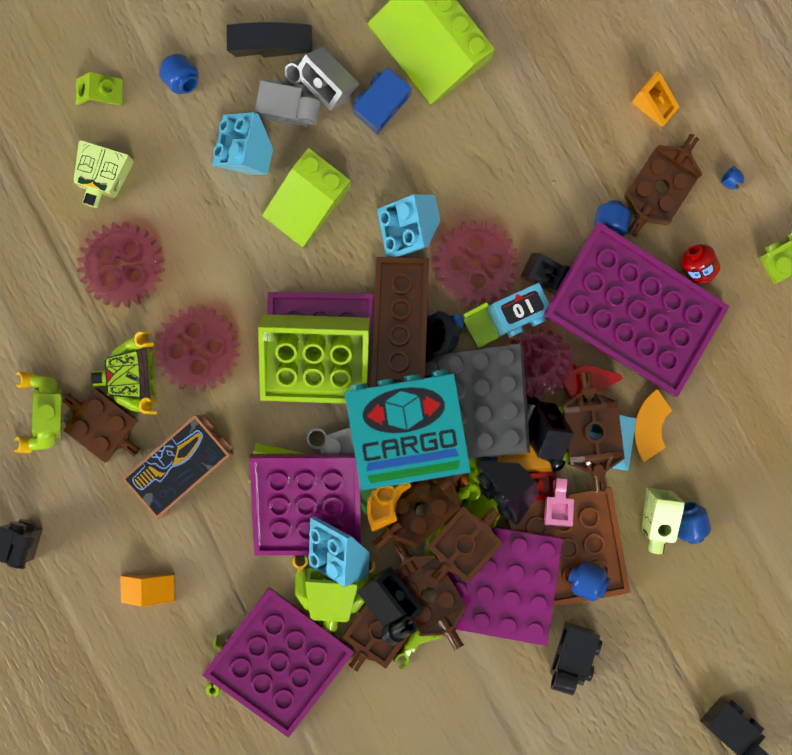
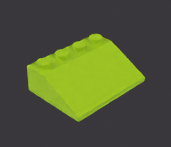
M390 0L367 23L371 31L430 106L491 61L495 48L457 0Z
M262 314L258 326L260 401L346 403L345 392L351 391V385L366 383L368 388L370 318Z

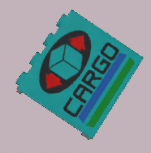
M446 369L431 372V378L421 379L420 374L405 376V382L394 384L393 379L377 381L378 387L367 388L366 383L351 385V391L345 392L361 491L470 473L454 374L448 375Z

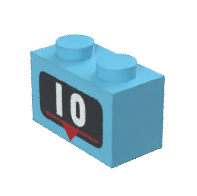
M537 283L491 304L486 310L499 337L508 334L510 338L523 332L522 326L530 323L534 327L547 321L543 314L549 303L540 284Z

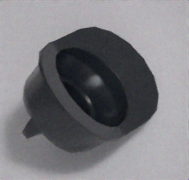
M437 311L427 318L426 362L438 355L452 352L458 345L460 335L464 332L463 328L457 326L445 312Z

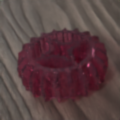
M541 328L537 333L529 329L528 335L524 336L522 333H519L518 340H510L511 345L521 344L523 346L525 376H534L525 377L526 393H528L529 397L533 399L535 394L539 393L540 397L544 398V392L548 390L554 394L555 386L563 388L562 380H569L570 375L568 371L573 369L571 362L573 356L569 351L568 343L564 342L560 335L555 336L551 330L545 334Z

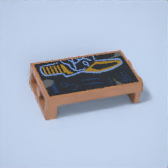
M194 415L122 478L125 484L156 519L166 515L176 503L224 461L234 455L230 451L233 448L224 436L219 438L213 431L215 428L214 424L206 416Z

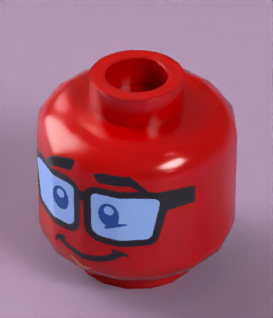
M693 245L681 257V265L688 279L694 283L704 284L711 282L720 271L719 260L713 248L709 245Z

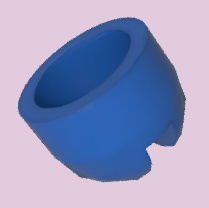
M733 166L723 175L720 183L728 189H738L737 183H744V174Z

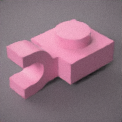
M556 478L552 481L553 497L545 498L544 525L573 526L574 499L566 498L567 479Z

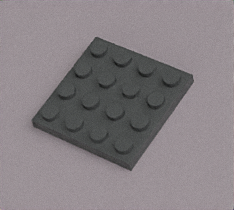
M521 344L443 354L426 362L425 378H431V372L446 369L448 375L454 374L468 460L530 453L524 353Z

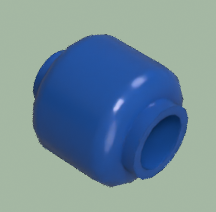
M174 54L162 61L159 76L175 94H187L196 88L199 72L183 54Z
M611 200L597 208L594 226L600 222L624 237L628 232L631 213L620 201Z
M687 502L684 504L678 538L688 541L690 544L701 543L711 532L708 513L698 503Z
M584 561L580 564L579 568L573 566L568 582L572 583V592L575 595L594 602L599 597L604 598L611 578L607 577L606 569Z

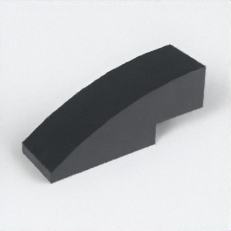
M281 22L228 24L227 51L235 57L261 55L264 58L312 52V26L309 24Z
M531 253L520 277L533 284L539 283L541 288L555 294L570 267L561 265L541 253Z

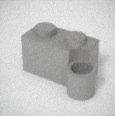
M324 47L305 54L303 58L293 61L285 67V76L292 84L302 82L330 111L348 102L359 86L354 77Z
M268 79V82L260 80L254 112L259 114L262 120L309 128V124H317L321 102L314 99V94L310 93L305 85L294 84L293 87L283 85L282 81L276 79Z
M350 427L329 435L322 428H314L307 434L308 445L313 449H320L321 454L355 453ZM315 431H321L325 436V441L321 446H315L311 442V435Z

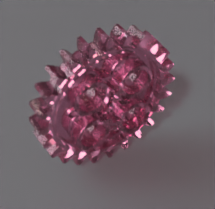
M473 220L471 228H468L465 222H462L461 231L452 227L453 236L451 237L448 234L443 236L447 243H438L437 247L442 252L434 253V257L439 259L440 262L434 263L433 268L440 269L441 271L435 275V279L443 278L444 281L439 287L444 288L448 286L450 288L447 296L453 293L457 294L455 302H459L463 297L465 298L466 306L470 304L471 300H475V304L478 307L481 304V299H484L489 305L491 304V296L497 300L501 298L499 290L507 294L509 289L505 285L506 283L512 285L515 283V280L510 275H515L519 271L512 267V265L519 263V259L512 258V255L517 252V248L509 249L508 246L513 240L508 239L504 241L505 230L499 234L495 233L497 225L494 224L489 230L487 229L486 221L482 223L481 227H477L476 221ZM471 239L479 240L482 249L472 251L468 247V241ZM458 248L464 249L472 260L480 259V267L492 274L494 279L490 280L479 267L471 268L472 261L460 253ZM492 256L498 257L501 260V267L498 269L491 268L488 265V258ZM455 258L461 259L465 265L464 269L461 271L453 270L450 266V261ZM480 276L484 281V286L479 289L472 287L470 278Z
M125 221L121 228L116 222H112L111 230L103 224V233L100 234L93 230L95 239L85 238L89 247H80L79 249L85 253V257L77 258V261L84 264V267L78 268L77 272L86 275L80 279V282L84 284L89 283L85 289L86 292L92 293L96 291L93 298L100 300L103 297V304L109 305L112 300L113 306L119 308L121 301L127 308H130L131 300L140 305V296L149 299L147 291L149 289L157 291V288L153 285L154 281L162 282V279L157 276V272H164L165 269L158 266V263L165 261V258L156 255L162 248L160 246H153L157 241L153 236L147 239L149 234L147 230L144 229L139 233V226L137 224H134L130 229L129 224ZM132 244H137V253L133 256H128V247ZM105 248H111V256L106 260H102V251ZM142 259L144 260L143 264L122 265V270L116 267L104 268L102 270L98 269V267L102 265H119L121 264V260L125 261L126 263H134ZM137 269L141 270V279L137 282H132V272ZM113 273L115 275V282L111 286H106V276Z
M189 306L188 314L179 309L180 317L176 318L170 314L169 317L172 323L169 325L162 322V326L166 329L165 332H156L162 338L161 341L154 342L155 346L160 347V351L155 352L153 356L161 357L162 359L156 366L166 368L162 372V376L172 375L169 381L170 384H174L179 380V389H184L187 384H189L190 392H194L197 385L201 392H205L206 384L211 389H216L215 381L217 380L224 384L225 380L222 375L232 376L233 374L228 368L230 366H238L232 360L233 357L241 356L240 353L234 351V347L241 345V343L232 339L238 335V332H229L228 330L233 324L231 322L223 324L225 318L223 314L215 318L216 311L214 309H211L208 314H206L205 307L200 306L198 313H196L192 306ZM193 324H199L201 332L197 337L192 338L189 335V329ZM179 334H182L196 345L201 344L200 349L214 358L216 364H212L200 354H194L195 350L178 338ZM213 340H220L222 349L219 353L213 354L210 351V344ZM177 345H182L185 350L184 355L176 359L173 355V349ZM202 360L206 365V370L203 374L197 375L194 372V365L197 361Z

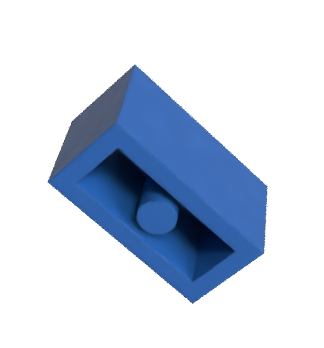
M388 67L383 73L378 72L371 80L370 85L372 86L367 92L364 93L362 91L353 101L354 115L377 135L410 98L412 90L407 83Z

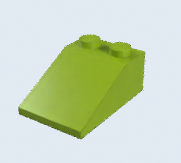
M308 148L291 169L262 216L304 248L352 188L351 180Z

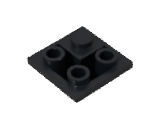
M480 460L476 465L479 472L477 479L482 485L480 487L481 492L489 501L493 499L498 506L496 508L505 520L510 518L517 525L539 495L537 482L520 463Z

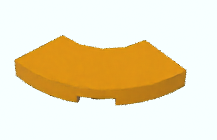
M658 389L653 390L643 400L636 413L633 440L642 462H646L666 448L662 439V425L665 418L672 412V409Z
M410 483L372 489L367 502V516L372 532L397 521L395 512L397 500L404 491L411 487Z

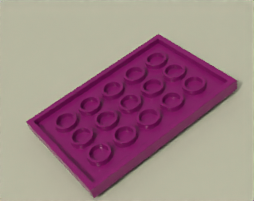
M598 222L592 229L543 316L673 397H678L730 306L604 224Z

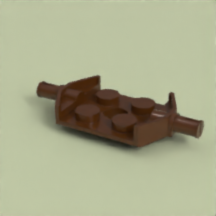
M689 134L684 144L680 147L658 145L624 195L626 202L635 215L634 221L628 229L629 234L632 233L636 237L646 223L668 225L673 221L672 218L698 178L702 176V172L691 154L692 149L699 141L697 136L693 139L695 135ZM656 181L666 183V193L660 194L655 190L654 184Z
M591 372L579 373L582 387L581 392L561 405V408L564 410V418L574 432L568 446L570 459L568 465L591 473V476H593L594 492L606 491L604 475H606L608 470L625 459L618 401L616 398L598 392L592 387ZM592 424L600 426L602 431L600 438L597 440H593L588 436V429Z
M466 473L411 483V487L404 491L397 500L395 509L397 521L384 526V532L372 541L374 546L380 551L392 540L393 542L398 541L417 548L461 509L457 481ZM428 504L429 511L423 516L416 515V509L419 505Z
M397 543L392 548H394L400 558L401 564L395 573L424 609L416 619L412 620L417 624V629L420 632L419 636L444 635L449 640L454 651L459 649L464 644L456 632V626L464 614L467 605L448 574L440 583L430 576L441 565L436 555L413 557L412 554L408 553L403 543ZM426 587H431L436 591L437 596L432 603L426 602L422 597V592Z

